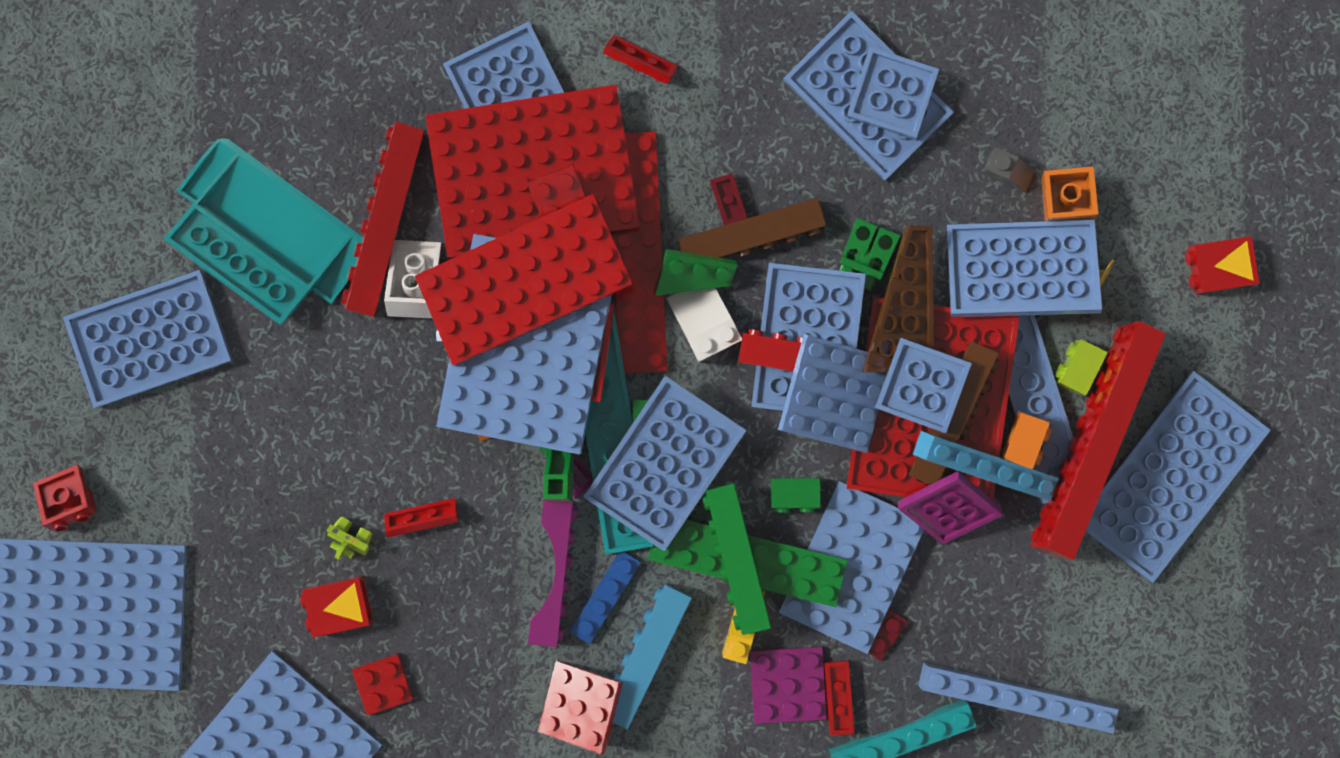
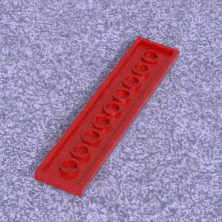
M656 132L624 133L640 227L613 232V239L634 284L616 293L617 331L624 373L667 371L664 295L655 296L654 294L662 264Z

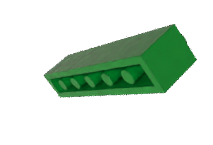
M735 484L706 490L707 496L702 497L705 510L711 511L713 520H709L711 534L717 535L718 544L714 545L718 559H723L724 568H721L724 583L729 582L731 591L727 592L730 607L735 606L737 614L733 616L736 631L741 630L742 635L770 629L771 624Z

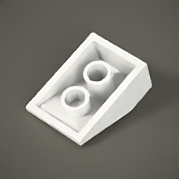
M394 240L384 298L387 316L432 318L415 275L440 264L441 242Z
M716 288L681 292L666 298L698 362L742 341Z

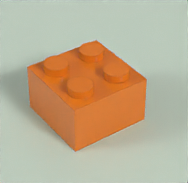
M1094 167L1043 172L1041 182L1045 221L1096 219L1098 205Z
M1018 410L1001 455L1003 459L1033 469L1034 465H1039L1043 456V451L1040 448L1043 441L1048 442L1052 428L1049 427L1050 422Z

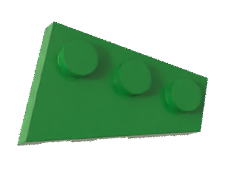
M666 249L654 294L659 296L731 286L737 267L736 261Z

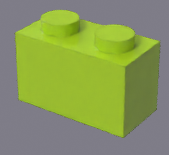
M1082 339L1076 340L1075 343L1071 342L1065 353L1068 356L1065 364H1060L1055 372V377H1057L1056 384L1080 396H1086L1108 352Z

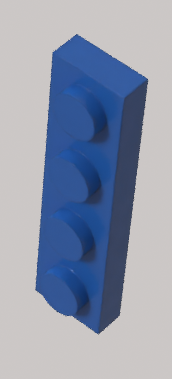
M625 551L619 552L569 632L590 644L641 561Z

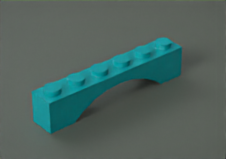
M962 699L938 708L928 715L901 727L877 735L852 740L828 750L831 758H895L977 726L969 704Z

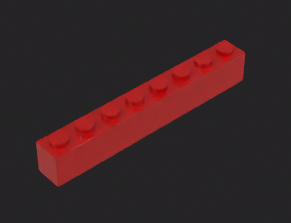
M395 122L393 127L388 126L385 140L389 141L387 150L382 149L379 163L383 164L381 173L375 174L372 187H376L374 197H369L366 210L370 211L368 220L363 219L360 233L364 234L362 243H357L354 251V257H357L356 266L350 267L347 280L351 281L349 290H344L341 303L345 304V310L374 317L422 140L423 129Z

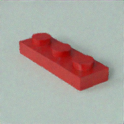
M614 34L603 51V54L611 57V59L620 61L632 67L635 71L642 72L653 77L656 81L667 85L678 65Z
M455 498L384 514L385 533L388 538L459 522Z
M849 661L824 662L829 734L830 736L854 734Z

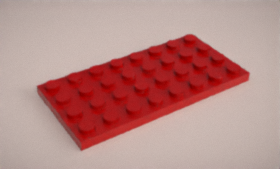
M594 194L415 275L452 366L459 365L634 285Z

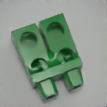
M856 218L839 262L841 264L839 271L855 272L856 270L866 274L864 288L871 291L877 279L881 280L901 235L879 227L869 249L877 226Z

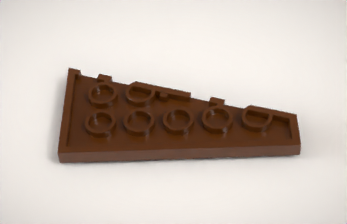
M909 225L905 227L862 372H888L900 338L934 350L932 226Z

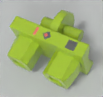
M340 517L334 526L330 524L327 529V536L341 543L340 545L333 541L330 545V548L337 551L335 558L338 560L343 555L349 558L353 557L355 552L347 549L348 547L366 556L369 551L372 533L364 528H360L355 537L347 534L353 524L344 517Z

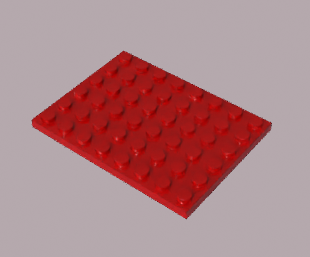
M616 84L425 115L448 259L470 251L473 234L498 238L541 218L527 182L574 164L586 197L592 194L595 195L611 233L640 228Z
M873 297L866 352L869 351L884 301L883 298ZM933 305L934 350L962 359L969 342L972 341L999 353L996 358L1000 360L994 374L989 373L986 380L990 382L984 396L979 395L976 404H979V408L974 418L969 417L965 425L969 427L967 434L963 440L959 439L957 443L1000 457L1019 317H951L950 307ZM878 410L867 453L854 449L851 451L846 488L908 497L930 486L908 475L916 458L913 452L920 432L927 433L929 427ZM945 468L948 471L947 476L957 472V470ZM960 472L994 500L996 483Z

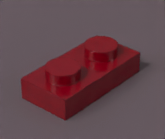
M733 173L710 180L709 182L723 225L747 219Z
M888 608L868 653L881 661L909 622Z

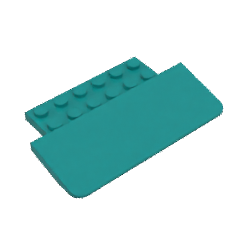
M221 138L216 140L178 188L177 192L190 201L192 205L163 238L164 241L281 327L310 291H313L333 305L350 282V280H347L350 267H355L357 257H354L356 244L362 243L363 237L229 139Z

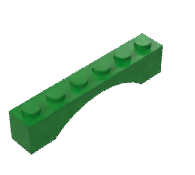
M547 448L543 474V499L547 502H573L574 453Z

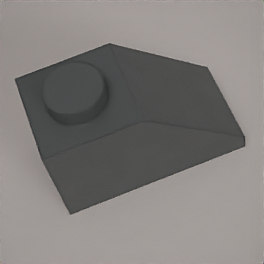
M996 147L990 152L981 174L1026 192L1035 170L1019 157Z

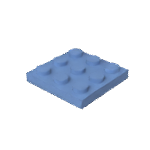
M869 47L847 117L916 139L939 69Z
M900 338L875 408L946 433L972 363Z

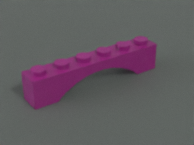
M543 500L541 524L547 531L553 546L555 576L547 600L530 620L528 644L557 647L559 641L564 639L565 627L560 626L561 617H566L567 602H563L564 593L569 592L570 578H566V569H571L573 554H568L569 544L574 545L575 530H571L572 520L576 521L578 506H573L574 500L573 502H547Z

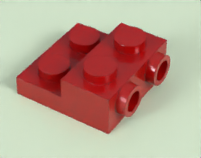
M79 465L72 466L33 483L42 526L51 531H65L69 528L68 524L75 521L77 523L87 522L91 519L90 515L97 513L92 491L87 489L83 470Z

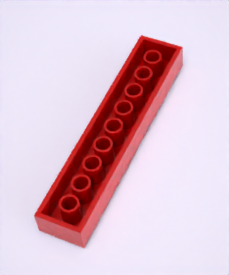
M1141 321L1123 325L1116 329L1112 338L1114 343L1112 348L1107 351L1108 353L1104 359L1105 365L1103 370L1096 376L1094 392L1086 400L1085 405L1087 409L1085 414L1077 422L1076 428L1078 431L1076 436L1068 444L1067 450L1069 453L1067 458L1059 466L1058 473L1060 475L1052 499L1042 508L1040 518L1042 519L1039 526L1032 532L1030 547L1054 558L1075 559L1166 333Z

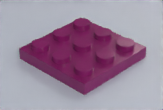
M959 471L898 501V509L941 544H945L1003 516L1002 508Z
M822 646L750 650L754 724L826 720Z

